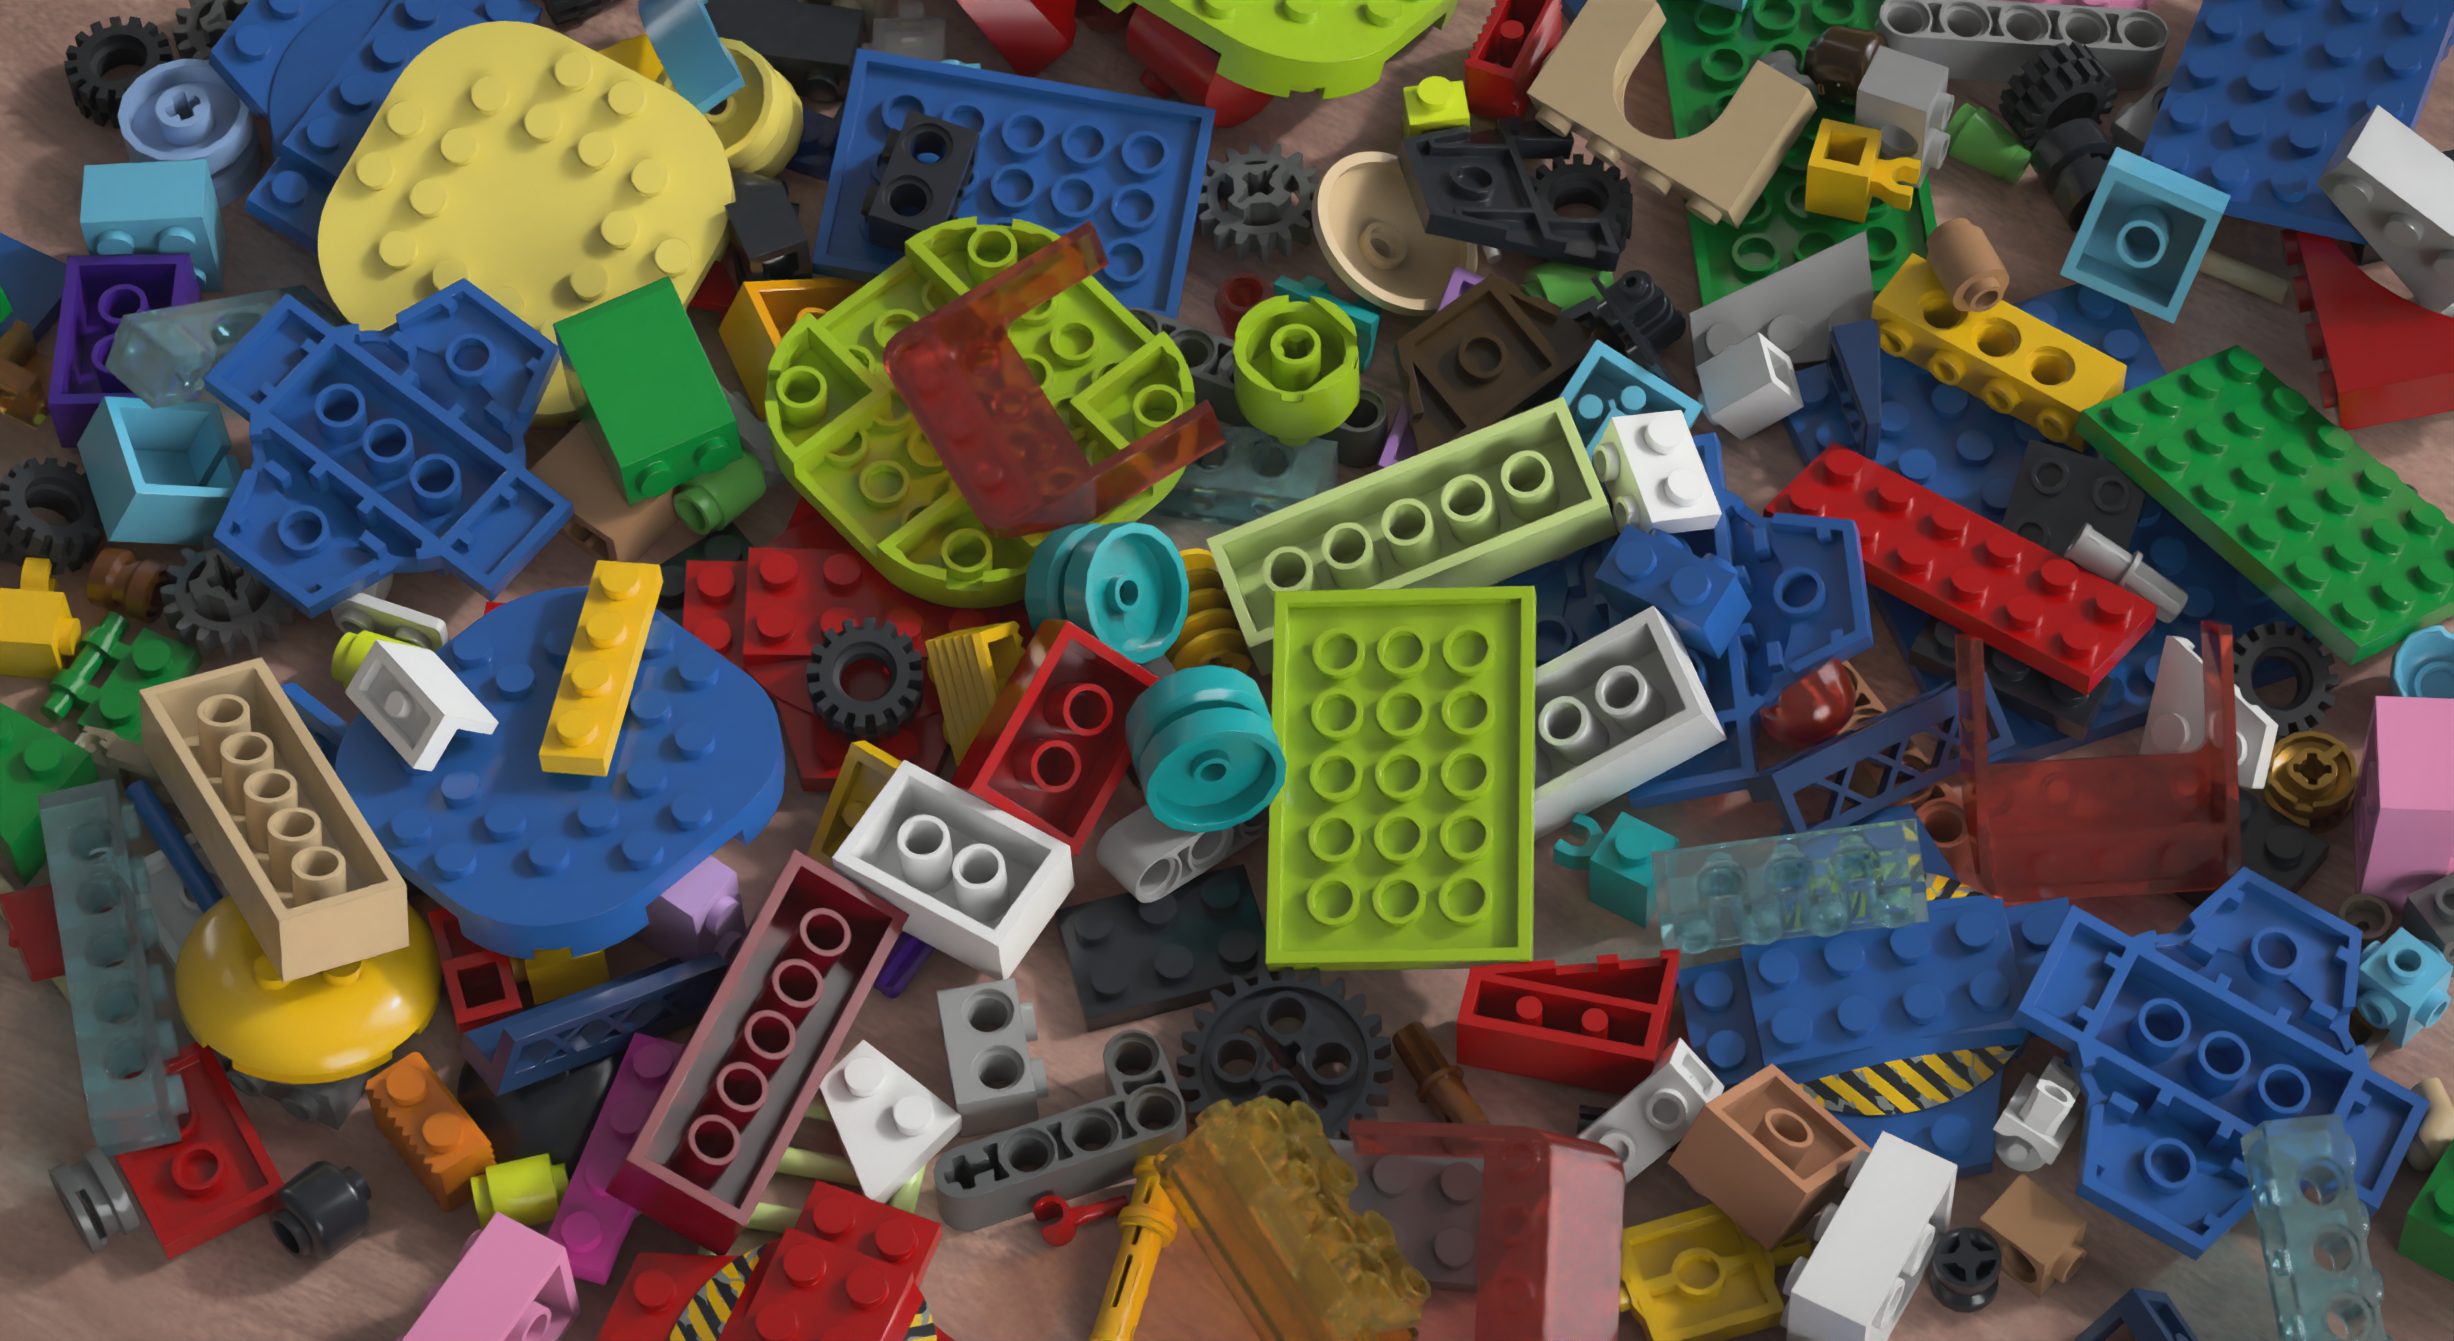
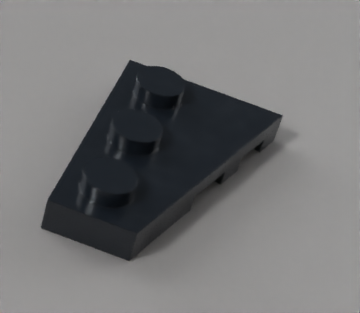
M1932 615L1909 650L1908 664L1946 681L1960 676L1986 672L2000 705L2082 742L2111 695L2113 680L2107 675L2088 695H2085Z

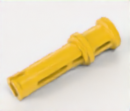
M1143 1156L1135 1162L1133 1175L1137 1181L1129 1206L1122 1208L1117 1219L1122 1240L1106 1284V1290L1093 1331L1088 1341L1133 1340L1161 1248L1167 1247L1175 1239L1178 1231L1174 1218L1181 1195L1187 1193L1193 1183V1174L1182 1164L1160 1156Z

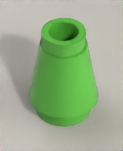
M1965 103L1944 130L1945 133L1950 134L1949 157L2000 179H2005L2013 185L2018 182L2030 165L2031 152L2026 150L2025 146L1984 106L1976 109L1970 104Z

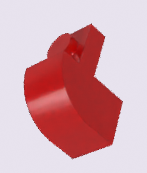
M446 908L428 911L459 1034H464L465 1032L523 1012L509 957L488 950L463 936L458 918Z

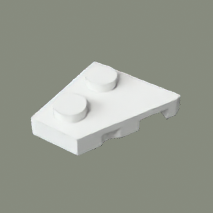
M2166 636L2139 757L2245 787L2264 789L2279 725L2258 705L2246 702L2241 695L2240 688L2223 672L2212 670L2192 651L2195 646L2187 638Z
M864 1039L825 1075L818 1088L819 1096L828 1118L834 1124L838 1133L839 1144L847 1163L851 1164L861 1187L862 1196L884 1204L962 1130L960 1114Z

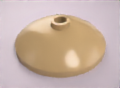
M1366 151L1342 158L1320 179L1312 200L1313 228L1326 260L1338 277L1351 290L1376 306L1408 316L1435 314L1449 276L1455 266H1459L1474 274L1476 273L1478 262L1477 244L1425 233L1397 155Z

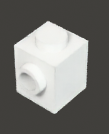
M1759 332L1738 344L1724 348L1718 355L1696 367L1703 391L1699 393L1698 401L1703 405L1702 411L1711 424L1723 426L1741 441L1804 407L1791 358Z

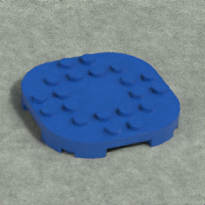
M589 587L550 589L507 602L475 621L434 652L498 721V725L492 734L457 729L432 771L413 769L361 711L349 726L337 753L336 775L397 871L458 918L463 936L475 944L502 955L534 960L535 949L559 950L570 947L572 957H577L606 949L636 934L649 924L645 907L731 838H735L744 846L753 841L768 825L775 814L785 789L783 775L786 757L776 710L767 693L746 672L656 608L607 777L542 771L539 751Z

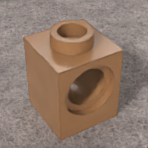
M2023 1173L1979 1220L1978 1229L1988 1233L1998 1243L2002 1253L2001 1270L2038 1298L2056 1280L2062 1284L2067 1283L2079 1270L2087 1255V1251L2082 1248L2087 1220Z

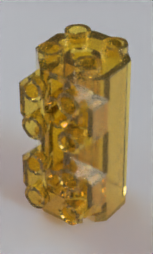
M1267 1095L1251 1101H1246L1234 1108L1230 1100L1224 1099L1209 1106L1198 1115L1195 1120L1198 1128L1184 1141H1179L1166 1147L1153 1159V1165L1160 1174V1186L1261 1341L1418 1340L1419 1332L1416 1326L1421 1325L1422 1304L1431 1297V1286L1423 1274L1411 1266L1395 1241V1233L1392 1226L1384 1217L1373 1210H1367L1360 1216L1349 1208V1194L1358 1186V1176L1352 1166L1339 1157L1322 1131L1321 1119L1311 1107L1302 1101H1293L1287 1106L1277 1098L1270 1099Z

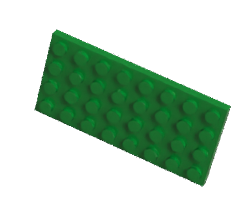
M1656 0L1666 18V22L1657 34L1673 138L1680 139L1695 135L1714 123L1743 83L1745 74L1760 58L1779 50L1789 51L1799 62V74L1804 75V58L1812 39L1819 38L1827 28L1836 25L1874 30L1880 8L1886 0H1748L1742 12L1702 0ZM1817 99L1816 105L1818 108L1738 229L1721 219L1716 226L1701 220L1685 207L1689 200L1683 197L1700 308L1863 231H1866L1875 300L1912 253L1927 260L1929 250L1926 246V241L1931 232L1937 228L1928 174H1926L1920 189L1913 187L1910 211L1893 208L1880 198L1873 196L1864 223L1804 211L1808 162L1822 118L1855 124L1856 108L1828 104ZM1896 182L1899 185H1906L1900 182Z

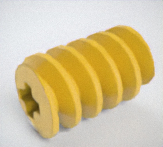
M1200 548L1179 551L1184 561L1189 583L1188 611L1178 639L1165 652V656L1177 672L1185 668L1216 665L1238 669L1246 674L1252 662L1248 656L1242 654L1246 649V641L1243 634L1238 630L1239 623L1235 613L1230 610L1231 602L1228 594L1223 590L1224 584L1221 576L1215 570L1216 563L1212 553L1209 550Z

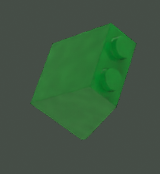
M669 276L553 323L570 400L629 506L649 497L663 495L671 488L685 483L703 473L720 471L729 463L744 458L736 418Z

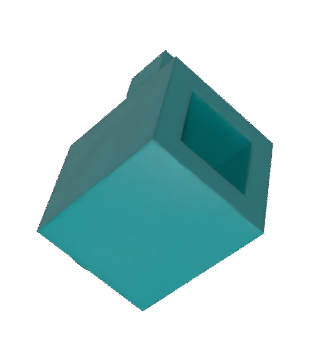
M1623 811L1608 833L1605 834L1595 820L1577 812L1572 819L1571 835L1583 839L1587 843L1582 846H1572L1566 841L1559 839L1553 847V862L1571 870H1589V901L1646 929L1677 882L1680 839Z

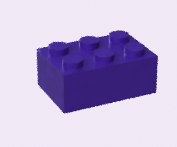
M190 254L78 255L67 257L48 397L49 411L61 448H78L77 443L104 396L190 401L202 296Z

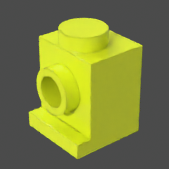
M1430 76L1422 80L1418 86L1403 87L1402 127L1404 138L1422 135L1423 132L1440 131L1465 125L1470 128V115L1463 80L1450 82L1441 76Z

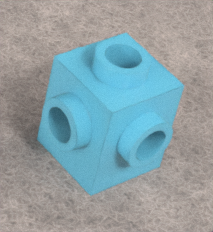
M2400 927L2384 944L2376 940L2360 954L2356 994L2357 1009L2374 1027L2379 1029L2388 1028L2390 1032L2386 1038L2399 1048H2402L2420 1029L2433 1026L2448 1008L2451 996L2447 994L2454 966L2446 961L2442 952L2432 943L2418 940L2404 928Z

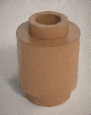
M1965 218L1951 219L1935 228L1926 241V246L1929 250L1927 260L1954 307L1960 311L1983 312L1998 304L2009 285L2010 276L1983 230L1978 226L1972 225Z

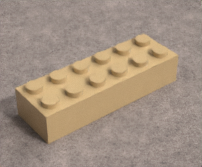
M262 657L139 690L144 752L283 983L409 946L406 883Z

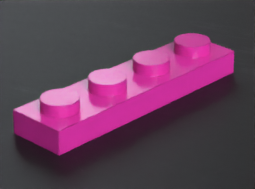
M634 1033L547 1234V1238L566 1248L572 1276L575 1278L606 1285L637 1210L604 1191L682 1050L683 1044Z

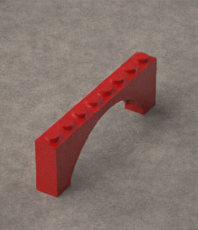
M2289 228L2280 230L2285 263L2287 266L2298 265L2300 276L2292 277L2298 312H2310L2312 323L2305 324L2309 356L2311 361L2322 359L2325 370L2317 372L2323 409L2335 408L2339 427L2348 431L2454 411V318L2428 310L2398 296L2377 283L2352 263L2331 237Z

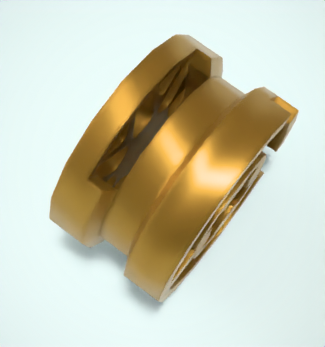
M2316 731L2292 733L2279 740L2273 747L2265 786L2261 791L2262 801L2311 833H2326L2339 826L2350 812L2358 775L2355 756L2343 742L2329 734ZM2343 806H2347L2344 812L2340 809ZM2333 813L2338 819L2334 820L2328 815ZM2310 819H2313V827H2310ZM2318 821H2322L2326 824L2322 826H2317Z

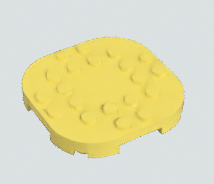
M518 21L485 22L462 28L440 38L417 55L397 79L326 200L318 231L319 264L326 288L341 318L346 325L359 324L360 331H381L397 322L396 314L465 278L558 346L553 323L669 276L686 311L714 261L721 262L728 247L730 236L725 205L735 202V190L728 159L718 135L699 110L682 96L549 28ZM561 357L529 426L539 428L569 427L567 422L581 419L570 400Z

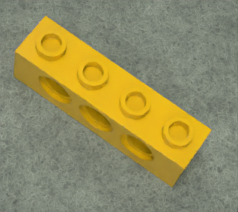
M1914 253L1910 255L1872 303L1871 319L1877 320V326L1880 331V347L1886 353L1909 360L1931 372L1942 383L1955 385L1984 400L1993 410L2002 414H2010L2038 429L2049 440L2064 443L2081 453L2090 444L2073 430L2082 410L2123 393L2127 365L2003 300H2000L1994 307L1983 312L1957 310L1928 261Z

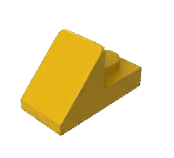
M865 740L852 742L806 856L834 871L832 857L902 762Z

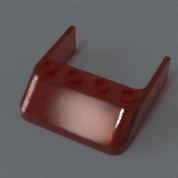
M1090 220L899 331L887 342L883 351V366L894 388L981 527L988 534L997 538L1010 539L1052 532L1070 524L1089 523L1225 443L1214 410L1206 399L1091 467L1008 337V330L1015 319L1109 265L1097 231Z
M2214 619L2201 620L2205 737L2202 744L2195 750L2174 753L1988 763L1983 639L1969 634L1955 635L1962 803L1976 878L1980 886L1988 894L1995 898H2002L2005 902L2051 900L2067 896L2068 899L2206 891L2219 889L2238 872L2241 864V837L2231 624Z
M1349 1120L1348 1134L1355 1153L1358 1155L1484 1159L1475 1341H1619L1626 1177L1622 1161L1615 1151L1601 1143L1526 1126Z

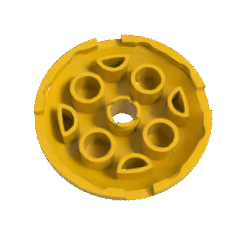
M227 894L200 917L186 937L180 950L175 969V989L180 1015L193 1038L203 1048L207 1045L211 1046L214 1050L232 1060L233 1069L263 1080L290 1084H317L354 1077L392 1059V1050L407 1040L414 1032L420 1035L434 1015L442 989L441 958L434 936L420 914L407 902L408 947L283 983L231 895Z

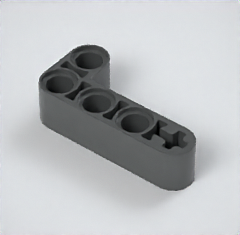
M1132 1029L1114 1035L1107 1042L1103 1052L1107 1098L954 1147L943 1153L937 1160L933 1173L939 1214L945 1224L955 1230L964 1232L980 1230L1033 1212L1034 1204L1045 1196H1059L1067 1201L1134 1179L1133 1168L1135 1162L1140 1157L1160 1156L1178 1162L1185 1154L1188 1144L1184 1100L1157 1039L1146 1031ZM1133 1068L1146 1070V1072L1135 1076L1123 1074L1124 1071ZM1155 1122L1169 1125L1162 1130L1155 1131L1144 1128L1146 1125ZM1090 1143L1105 1145L1104 1148L1098 1151L1090 1152L1081 1149V1147ZM1032 1163L1042 1166V1168L1034 1172L1026 1173L1017 1170L1023 1165ZM1001 1176V1180L995 1181V1177Z

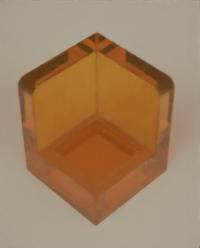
M16 320L0 339V412L36 430L50 414L48 397L54 359L38 352L30 325L20 320Z

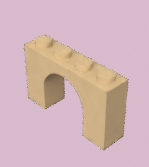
M1588 0L1527 91V95L1538 111L1535 118L1546 128L1562 137H1565L1570 130L1586 139L1588 142L1585 148L1603 162L1616 166L1618 161L1621 160L1637 169L1636 179L1652 191L1666 196L1668 191L1672 190L1689 201L1685 207L1701 220L1716 226L1721 219L1738 229L1818 108L1810 90L1757 60L1723 113L1709 127L1695 135L1680 139H1660L1646 135L1634 128L1626 120L1624 93L1629 77L1666 22V18L1656 0Z

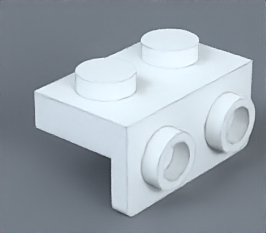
M1682 410L1611 418L1599 444L1594 449L1593 465L1597 478L1601 482H1605L1613 503V519L1618 532L1621 534L1626 524L1648 534L1652 528L1660 529L1668 534L1715 528L1722 513Z

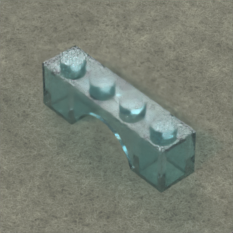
M304 284L123 315L122 321L115 332L114 343L105 368L152 409L198 401L204 387L203 378L209 373L211 365L218 364L287 293L334 328L347 324L336 311Z

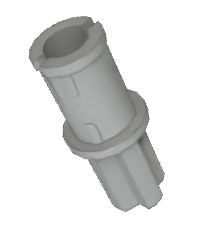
M2085 523L2078 531L2063 555L2084 569L2157 605L2156 618L2163 623L2172 622L2180 614L2188 599L2186 591L2141 561L2143 554L2139 551H2136L2133 555L2094 530L2088 523Z

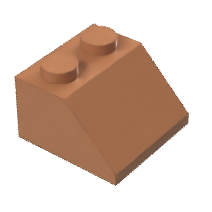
M1770 1064L1706 1103L1668 1163L1686 1178L1693 1190L1708 1197L1731 1217L1746 1236L1758 1241L1770 1251L1802 1230L1845 1184L1850 1166L1858 1152L1864 1150L1871 1153L1872 1149L1774 1064Z

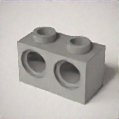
M1015 978L936 991L955 1109L962 1119L960 1137L1009 1130L1039 1120L1037 1099L1049 1097L1045 1067L1042 1057L1030 1059L1027 1042L1038 1040L1032 1001L1019 1003ZM986 1025L1001 1027L992 1032L978 1031L979 1028ZM997 1081H1007L1012 1083L1008 1087L1002 1089H993L987 1087L991 1083Z

